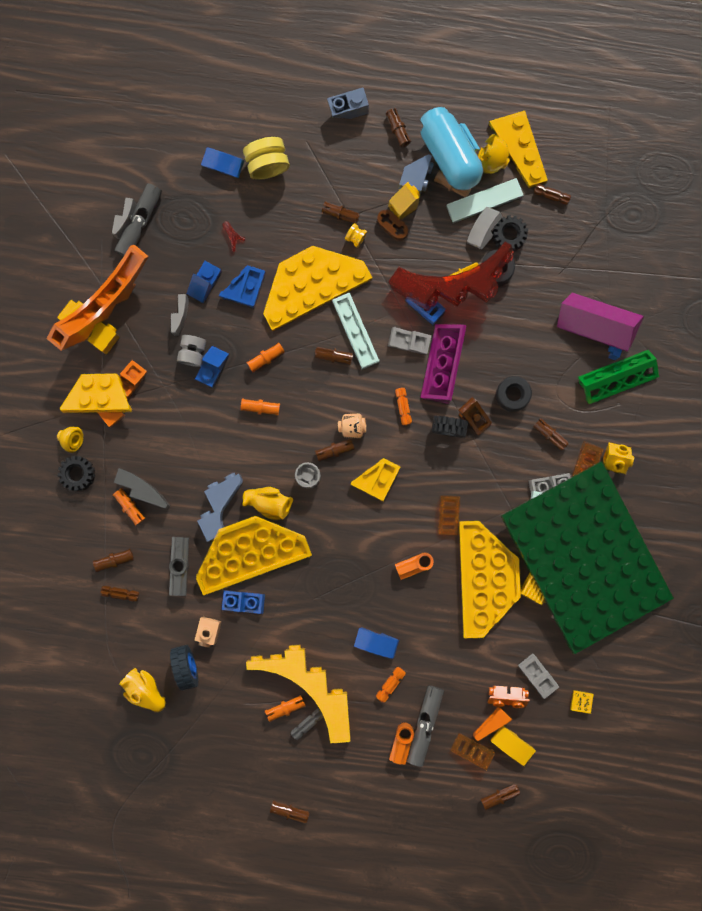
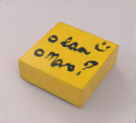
M573 690L570 710L591 714L594 694Z

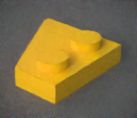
M383 458L353 480L350 485L384 501L400 466Z

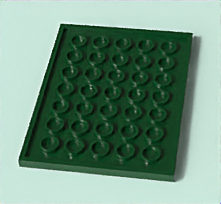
M602 461L500 515L573 654L582 651L674 599Z

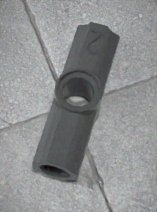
M172 537L171 562L169 564V595L187 596L189 538ZM177 561H181L184 564L181 572L175 569Z

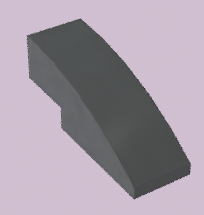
M118 469L114 483L131 488L130 497L166 509L170 508L166 499L152 485L133 473Z

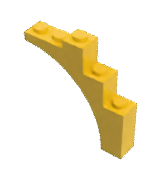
M291 645L289 649L285 650V657H282V654L270 655L268 659H263L262 656H251V660L246 662L247 670H264L277 673L302 687L314 699L323 713L329 731L330 743L350 742L347 692H343V689H333L331 693H328L326 670H322V667H311L310 671H307L305 648H301V645Z

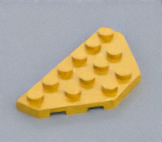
M311 246L279 263L263 314L272 331H275L372 280V276L362 260Z
M254 516L218 530L196 575V580L202 594L206 595L312 556V553L304 535Z
M460 521L463 638H484L512 605L521 598L519 558L485 528L480 521Z

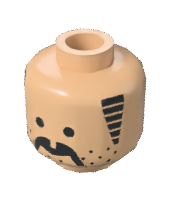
M344 414L342 421H338V431L342 432L346 439L361 438L363 433H366V419L362 418L361 414Z

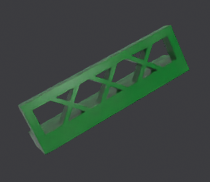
M649 350L579 376L578 380L585 391L587 403H594L658 378L657 359ZM652 367L653 373L643 375L646 369ZM636 375L632 381L626 382L628 376ZM612 382H618L614 388H608ZM597 388L600 389L598 394L591 396L590 391Z

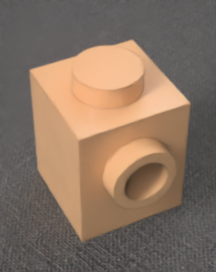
M201 617L195 641H198L199 645L210 648V645H215L222 621Z

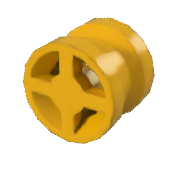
M354 223L346 234L345 240L353 242L354 246L358 248L365 239L367 231L359 229L358 225Z

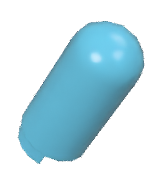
M436 107L429 110L420 119L424 126L421 130L422 139L447 182L454 189L468 190L479 183L483 174L482 162L476 154L481 149L466 124H458L454 115L449 113L445 107Z

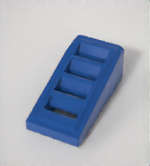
M418 286L405 299L412 308L432 325L446 311L440 303ZM419 293L421 296L414 303L412 300ZM423 299H426L427 301L421 307H419L418 304ZM430 303L432 306L427 310V312L424 311L426 306ZM436 308L437 312L431 316L430 313Z

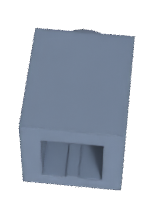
M364 88L327 98L332 116L335 118L352 119L369 113V104Z
M428 154L404 167L399 190L409 182L411 186L414 185L420 195L422 191H426L428 180H425L427 173L431 174L434 164L431 162L432 155Z

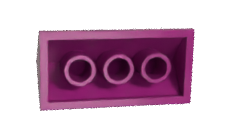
M571 293L561 303L557 328L629 352L644 316Z
M435 324L421 393L422 399L450 404L466 325Z

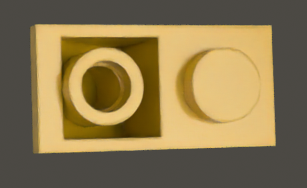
M407 182L389 200L388 207L402 220L418 208L420 193L414 185L411 186Z

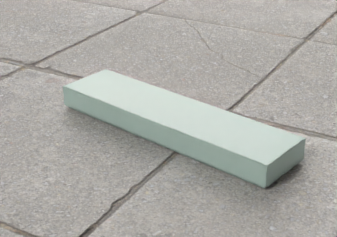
M517 178L449 203L446 207L452 222L456 223L482 213L486 207L492 209L523 197V192Z
M350 293L333 299L334 307L362 370L379 363L380 361Z

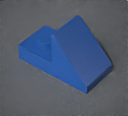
M204 261L197 275L193 273L186 294L204 303L222 270Z
M212 346L202 358L203 364L195 380L213 388L229 357V353Z

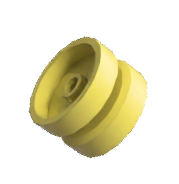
M262 138L244 147L243 153L246 162L249 163L247 167L250 178L267 179L288 170L290 165L287 155L283 154L285 147L281 138Z

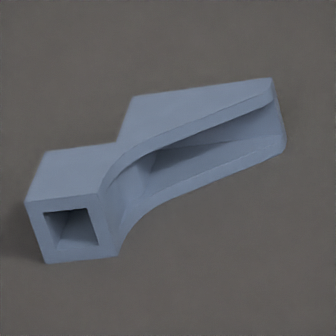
M235 473L224 477L225 481L219 484L214 482L207 486L208 490L204 491L214 510L213 513L208 511L200 515L201 519L197 521L207 542L214 540L218 530L224 528L223 512L243 483L240 474L235 475Z

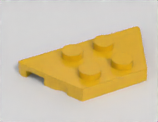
M81 374L60 407V411L63 413L132 412V408L128 403L127 394L122 387V381L118 374Z

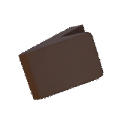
M473 397L459 409L460 418L468 421V426L478 436L492 424L478 401Z

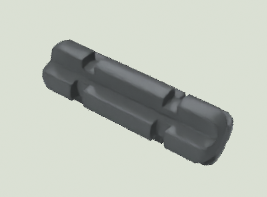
M317 708L312 712V715H309L298 725V728L295 727L291 731L292 737L298 740L303 736V733H306L317 724L316 721H320L324 717L321 710Z

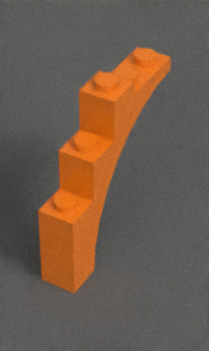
M131 245L104 284L76 311L55 323L46 339L61 351L88 339L95 324L108 319L115 305L129 298L136 286L134 282L149 256L135 245Z

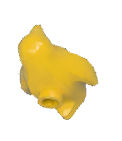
M273 487L249 489L244 491L242 497L243 506L251 505L263 516L271 520L284 519L288 515L293 502V498L282 495L278 489Z
M134 668L119 683L125 690L123 693L124 697L130 703L154 712H160L165 708V697L160 696L155 680L148 672L141 670L139 673Z

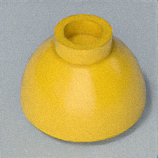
M68 427L58 432L57 440L65 451L74 453L82 445L83 432L79 427Z

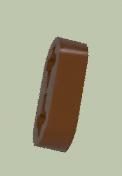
M389 210L379 212L377 217L378 225L397 241L406 239L408 235L407 225ZM382 216H389V222L392 224L390 225L387 221L383 223ZM394 226L397 229L403 228V235H396V229L394 228Z

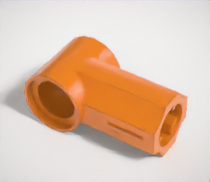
M424 552L396 563L395 566L402 580L429 570L433 566L434 561L429 553ZM422 556L430 558V564L426 567L421 566L419 563V559Z
M409 723L398 725L389 757L390 761L400 765L406 764L411 742L414 738V730ZM407 729L410 731V735L402 737L400 731Z

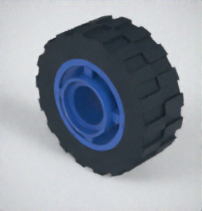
M183 645L172 648L170 660L177 686L181 691L198 687L197 666L190 647Z

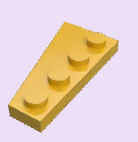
M521 111L489 121L491 129L507 143L509 147L508 156L515 163L516 169L528 188L534 187L537 184L547 183L546 173L526 112Z

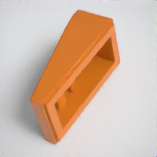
M497 707L473 733V736L479 741L511 722L512 719L500 707Z

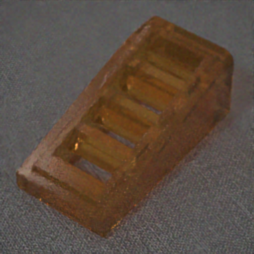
M584 441L572 476L586 469L581 467L582 464L593 466L598 463L604 449ZM587 449L595 451V455L588 453ZM584 457L592 458L593 461L584 460Z
M440 496L438 534L458 535L460 496ZM444 502H455V506H445ZM444 510H455L454 514L444 513ZM444 517L454 518V521H443ZM443 525H454V529H443Z
M458 733L450 749L453 753L485 770L488 769L495 755L494 750L461 733ZM462 740H464V741H466V742H465V744H464L462 750L460 751V750H458V748H459V746H460ZM471 744V745H473V746H472V748H471L469 754L467 755V754H466V751H467L469 745ZM479 748L480 750H479L478 755H477V757H476V759H475V758H473V755H474L476 749ZM484 752H486L487 755H486L484 761L481 762L480 760H481V758H482Z

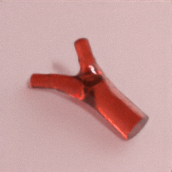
M226 221L222 226L229 235L232 252H235L236 240L245 241L246 238L236 233L229 221Z

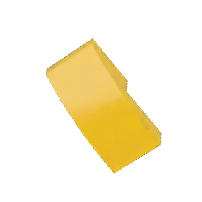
M505 726L499 728L491 739L492 743L523 766L536 752L532 746L520 739L517 734Z

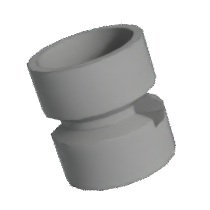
M182 335L180 342L182 350L178 352L177 362L201 367L203 358L201 352L205 350L206 340L196 336ZM188 347L195 348L196 352L188 350Z
M307 462L298 466L295 472V479L300 486L310 489L319 484L321 474L316 465Z

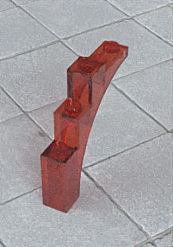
M505 241L496 253L485 262L456 275L442 277L423 276L398 267L388 283L392 290L427 311L436 305L438 296L457 307L466 300L468 292L488 302L498 292V285L495 279L500 277L505 264L512 260L514 255L511 244Z

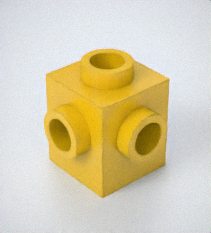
M608 443L603 455V464L606 470L626 474L628 468L632 467L634 462L631 448L625 445Z

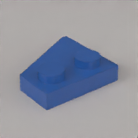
M247 265L241 271V274L235 277L224 291L220 292L219 297L255 308L266 272Z

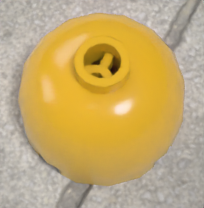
M492 134L485 141L487 145L484 148L481 147L477 154L482 162L483 172L486 174L496 173L501 168L505 169L510 161L507 143L499 136Z

